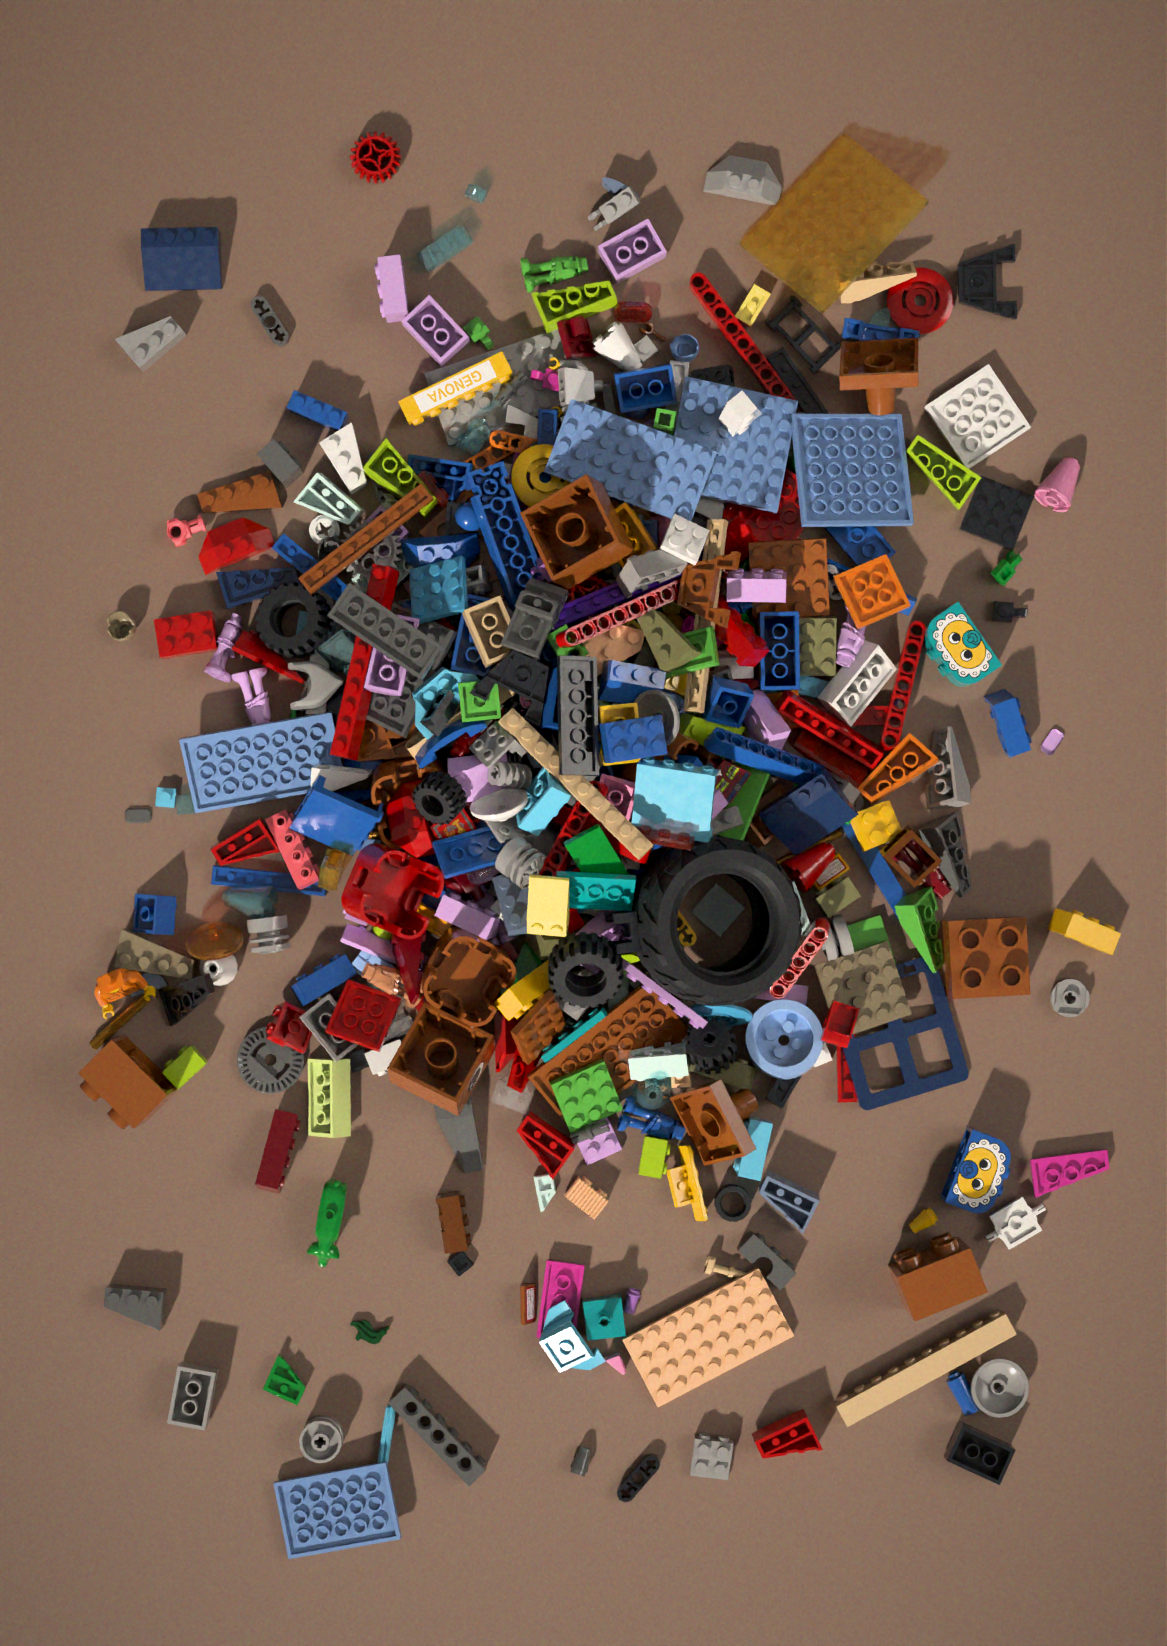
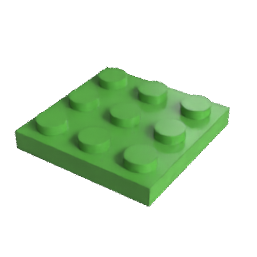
M603 1059L550 1082L570 1133L623 1110Z

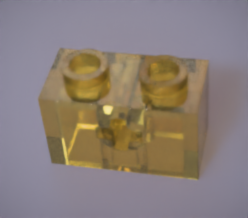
M327 849L320 867L318 887L337 891L344 871L346 853Z

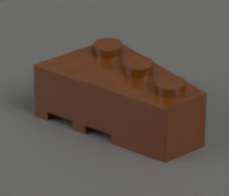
M460 1191L437 1194L436 1204H438L439 1209L438 1216L441 1223L445 1254L468 1251L469 1245H472L470 1233L467 1234L466 1226H469L468 1215L463 1212V1207H466L465 1195H461Z

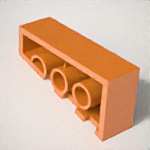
M909 733L857 789L860 791V795L873 805L939 762L938 757Z

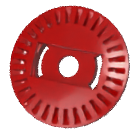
M919 267L915 268L917 272L916 277L889 288L887 293V309L893 322L898 327L920 331L919 334H928L942 327L948 320L953 309L954 299L949 283L941 274L929 268ZM903 292H907V294H906V296H905V306H906L905 309L903 308V305H902V294H903ZM934 293H937L939 297L937 311L934 309V306L936 304V296ZM922 295L925 297L926 303L924 306H917L914 299L916 296Z

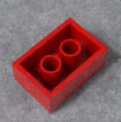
M211 610L154 619L159 657L162 659L212 652L218 648L216 643L218 635L214 612Z

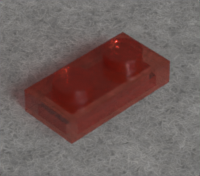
M423 470L418 474V478L436 497L438 504L445 508L449 495L443 488L439 489L435 483L437 481L431 473L427 475Z

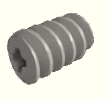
M497 761L488 769L487 773L488 781L491 785L496 784L503 787L527 789L532 782V772L526 764Z

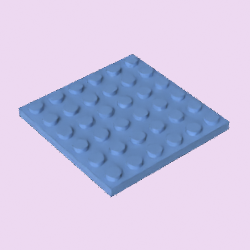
M685 376L673 436L717 451L701 497L777 513L792 437L791 415L796 414L798 401ZM743 391L762 414L752 421L748 426L749 428L743 434L739 435L737 433L733 437L718 419L727 402Z
M902 414L791 415L802 527L912 526L914 524Z

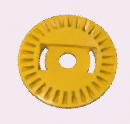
M540 444L532 446L523 451L513 465L511 473L512 487L520 501L528 507L537 504L571 483L565 480L563 483L560 481V478L550 475L551 480L548 483H543L539 479V475L546 468L554 445ZM526 473H530V483L534 488L533 490L527 483Z

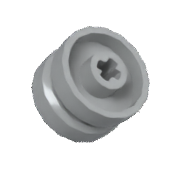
M840 913L832 916V929L830 927L828 938L821 947L827 961L838 958L837 946L843 956L854 954L852 940L843 915Z
M320 1415L310 1419L304 1426L299 1438L300 1449L303 1455L315 1463H326L334 1459L339 1453L344 1440L343 1428L336 1419L327 1415Z

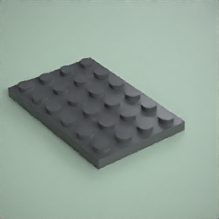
M394 602L392 603L391 612L396 615L412 617L411 610ZM434 621L418 625L419 631L444 647L424 679L421 680L408 671L402 696L372 692L366 719L404 738L407 737L415 721V701L412 692L440 669L457 632Z

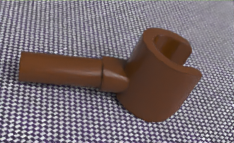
M643 323L646 325L647 330L639 329L641 334H651L662 342L666 339L654 330L652 323Z

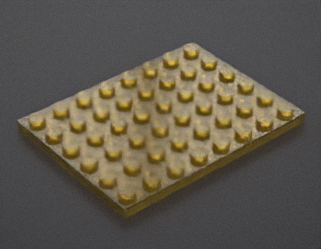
M844 133L739 244L823 314L929 202L928 199Z

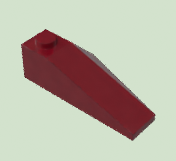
M426 930L415 939H404L394 934H391L390 944H393L392 952L410 1004L413 1005L420 995L422 971L419 969L424 959V953L420 951L422 942H425Z

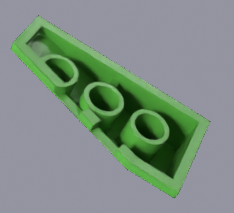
M927 887L902 897L895 905V912L898 915L900 924L932 973H936L945 962L942 940L938 939L940 922H936L935 911L938 910L937 901L932 887Z

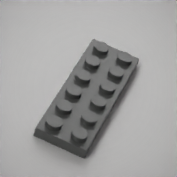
M350 583L327 615L421 680L424 679L444 649L442 645Z

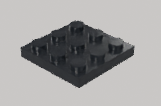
M980 476L982 478L976 485L959 530L1013 550L1034 496Z

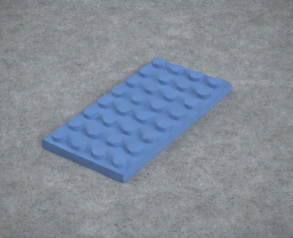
M571 399L544 473L571 483L588 474L604 485L609 497L672 519V516L676 514L692 522L717 451Z
M332 711L180 738L179 742L195 813L307 794L311 788V768L313 766L325 764L343 767L342 759L330 754L335 733Z

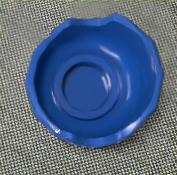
M463 502L456 508L455 520L462 529L475 531L480 528L471 502Z

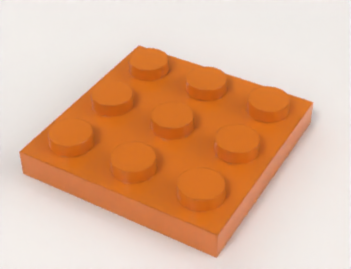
M887 554L833 577L857 629L911 606Z

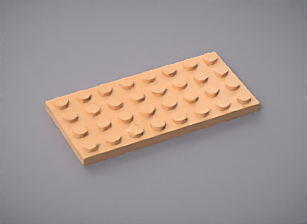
M759 1267L627 1335L622 1338V1341L657 1407H660L793 1337L794 1334Z

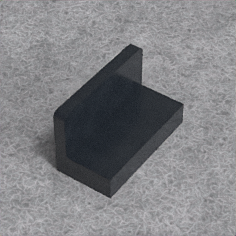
M451 690L440 692L420 721L434 736L440 735L457 709V706L451 701L455 696Z

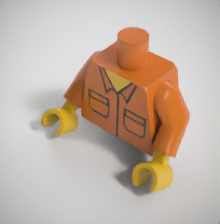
M119 968L96 979L97 984L94 989V995L99 1005L103 1006L102 1013L105 1019H107L106 1013L108 1012L114 1016L113 1005L108 1004L109 1002H114L142 989L144 990V999L146 1001H150V995L154 998L156 997L155 987L148 986V982L138 971Z

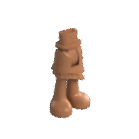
M366 963L361 977L366 978L369 983L390 995L403 997L405 1004L410 1008H414L421 1001L422 997L419 995L415 1004H410L405 988L398 986V982L403 984L399 969L376 963L374 965Z

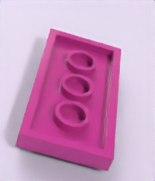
M546 1260L536 1337H541L548 1309L563 1300L567 1302L574 1315L571 1322L577 1328L585 1264Z

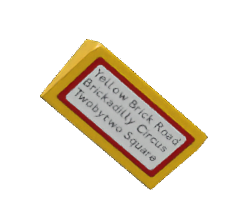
M839 853L835 855V858L814 883L817 890L824 888L850 870V867Z

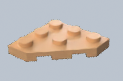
M599 620V626L602 628V623ZM619 625L582 642V644L589 653L586 656L597 657V676L602 674L604 661L615 660L623 662L640 652L645 635L642 630Z

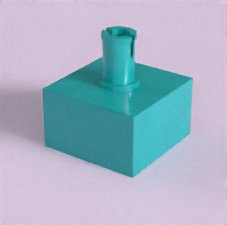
M621 1294L583 1298L587 1341L626 1336Z

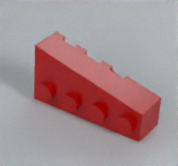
M720 595L717 608L730 610L727 628L715 623L714 631H717L716 637L728 645L726 649L731 655L734 654L738 657L736 662L739 666L755 667L770 651L766 646L767 643L762 637L756 636L753 632L754 628L747 622L744 623L741 619V614L737 610L732 609L728 605L727 599Z

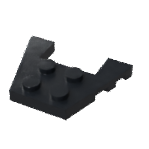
M1015 244L958 263L959 304L1012 320L1017 319V301H997L996 263H1015Z
M512 649L471 689L470 694L486 701L496 683L531 700L523 718L532 724L540 726L549 665Z

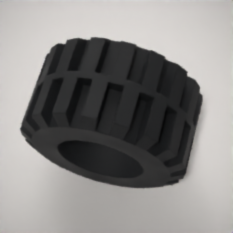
M442 771L429 773L415 787L412 794L414 797L413 802L416 804L415 808L419 810V814L423 815L427 821L430 820L433 824L438 823L439 825L449 824L463 810L467 801L462 785L457 782V779L452 778L450 774H444Z

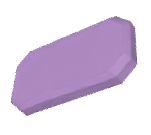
M1057 729L1051 730L1040 746L1041 751L1047 755H1052L1063 740V733Z

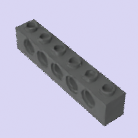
M405 1384L389 1400L388 1404L470 1487L486 1471V1461L479 1454L476 1456L471 1451L473 1449L467 1441L463 1442L458 1437L459 1433L453 1427L449 1428L445 1424L446 1420L441 1414H435L431 1410V1404L426 1399L422 1400L418 1396L419 1392L412 1385L409 1387ZM414 1402L417 1408L410 1410L407 1407V1403ZM428 1416L431 1421L428 1424H424L420 1418ZM435 1430H442L444 1436L441 1438L434 1435ZM453 1443L458 1449L456 1451H449L447 1445ZM467 1457L471 1460V1463L463 1465L460 1460Z

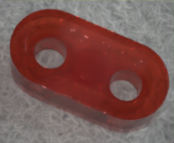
M622 301L615 305L614 317L620 322L644 323L651 319L652 307L646 302Z

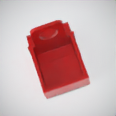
M832 1000L827 1019L825 1018L822 1027L824 1031L820 1040L828 1044L837 1045L838 1047L847 1048L850 1038L852 1039L851 1036L860 1008Z

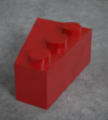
M261 816L211 846L210 849L220 866L280 852L273 835Z
M532 1111L528 1112L516 1130L529 1149L537 1156L541 1165L548 1171L552 1180L576 1147L570 1138Z
M804 1409L751 1433L762 1458L785 1456L788 1453L795 1452L805 1453V1451L823 1450Z

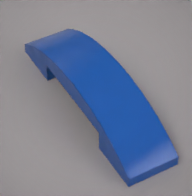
M844 318L842 337L852 341L919 338L920 331L907 328L896 329L864 323L862 320Z
M462 719L446 725L439 736H431L417 752L415 759L419 767L423 768L436 760L435 751L465 732L472 737L485 729L487 725L484 720L462 722Z

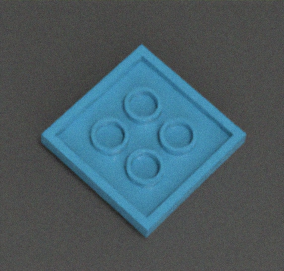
M463 556L409 570L412 618L420 619L419 624L460 614L468 609L466 565Z

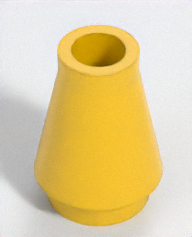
M930 1207L928 1209L924 1208L909 1226L916 1234L923 1229L935 1225V1222L939 1219Z

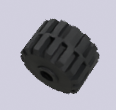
M712 1016L711 1020L703 1017L708 1022L704 1029L701 1027L698 1029L695 1027L688 1028V1036H685L686 1051L692 1066L695 1065L698 1071L701 1072L704 1069L705 1074H711V1071L715 1070V1073L718 1074L721 1073V1068L729 1069V1062L734 1063L736 1060L735 1055H737L738 1049L732 1027L730 1025L727 1026L725 1020L721 1019L718 1022L717 1017Z

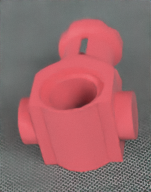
M201 515L190 521L185 519L178 521V518L167 521V535L172 539L176 547L187 544L186 541L192 537L193 533L201 530L207 531ZM175 528L181 529V534L178 537H173L172 535Z

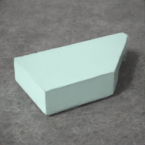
M549 1173L533 1176L540 1212L544 1211L556 1193L554 1178L552 1180Z

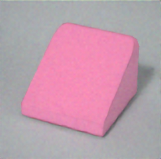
M619 1352L605 1357L606 1362L622 1375L626 1373V1368Z

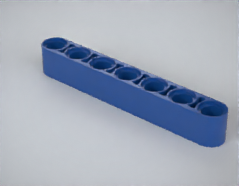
M719 727L715 728L703 743L704 747L711 753L800 784L824 768L819 763Z

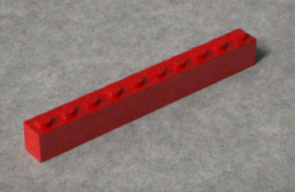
M372 564L366 595L390 611L399 571L389 566ZM356 636L330 750L331 755L355 761L358 758L372 692L365 689L364 685L373 647L358 636Z

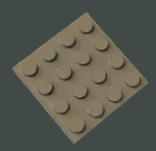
M888 941L855 951L854 954L848 956H840L835 960L814 965L828 1009H830L832 1000L860 1008L852 1034L912 1014Z

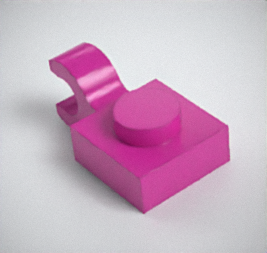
M546 368L545 373L532 370L531 380L543 382L542 388L559 392L558 371Z

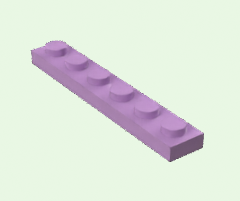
M623 959V969L628 972L626 974L628 978L634 982L639 980L643 983L642 988L650 994L655 992L659 995L657 999L666 1006L669 1003L675 1007L673 1011L680 1017L687 1016L690 1019L688 1023L693 1027L704 1029L708 1023L706 1020Z

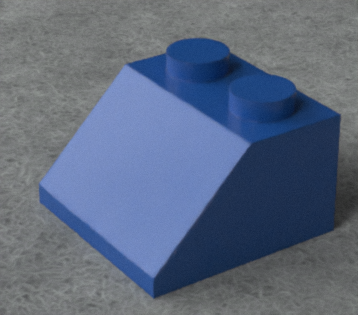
M135 893L132 932L174 935L175 910L177 907L176 897Z

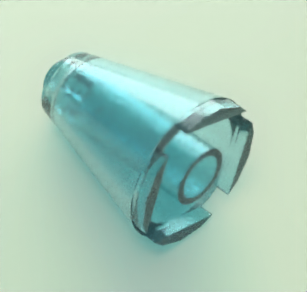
M271 885L228 887L222 894V901L225 906L253 919L274 917L276 909H273V904L278 902L277 888Z
M649 1078L644 1081L636 1080L634 1082L633 1098L640 1107L654 1111L661 1109L669 1101L671 1088L666 1078ZM650 1092L656 1093L654 1097H649Z

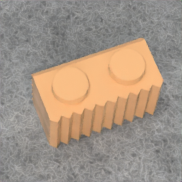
M578 1176L564 1193V1196L595 1220L609 1202V1199L606 1198L608 1194L600 1188L598 1190L594 1189L591 1186L592 1182L585 1176L582 1178Z

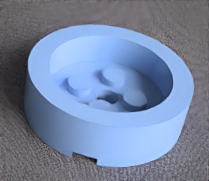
M793 1000L769 1002L759 1008L748 1023L745 1037L747 1054L754 1066L765 1075L777 1079L799 1077L809 1071L820 1056L823 1047V1041L820 1040L823 1032L821 1024L816 1015L807 1006ZM780 1036H787L789 1044L786 1046L780 1045L778 1042Z

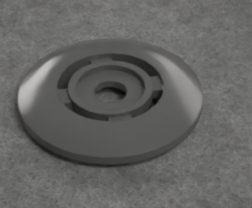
M261 1027L251 1032L242 1041L237 1054L238 1070L243 1080L251 1088L262 1093L282 1092L291 1087L300 1077L304 1067V1053H300L286 1045L282 1047L266 1039L268 1035L265 1032L266 1027ZM265 1042L266 1045L258 1050L256 1056H253L256 1047ZM268 1054L276 1056V1063L272 1066L267 1065L265 1062V1057ZM286 1063H288L289 1067L286 1070V1072L282 1076L276 1078V1074L281 1072L284 1069Z

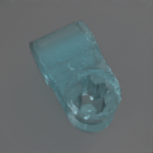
M483 418L473 420L471 425L458 439L457 447L469 455L475 456L490 436L487 421Z

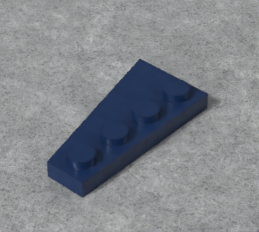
M295 567L216 572L228 609L262 599L265 594L269 595L271 593L270 590L273 587L279 588V584L286 583L289 585V582L300 584Z

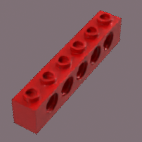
M785 690L775 704L779 713L872 770L884 755L881 746L790 690Z

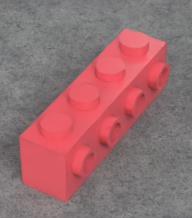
M285 809L265 820L297 888L302 890L320 881L319 875L322 873L318 864H313L311 858L314 856L309 846L305 847L303 840H305L304 835L289 829L294 814L293 812L289 813Z

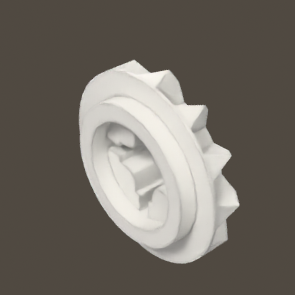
M320 515L313 519L310 524V536L317 544H319L321 539L327 537L324 533L319 534L322 531L321 523L326 528L331 527L328 530V535L334 534L339 537V524L331 517Z

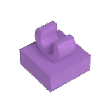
M541 557L536 560L537 566L532 567L530 570L531 574L539 572L541 574L536 579L543 581L546 578L549 583L552 580Z

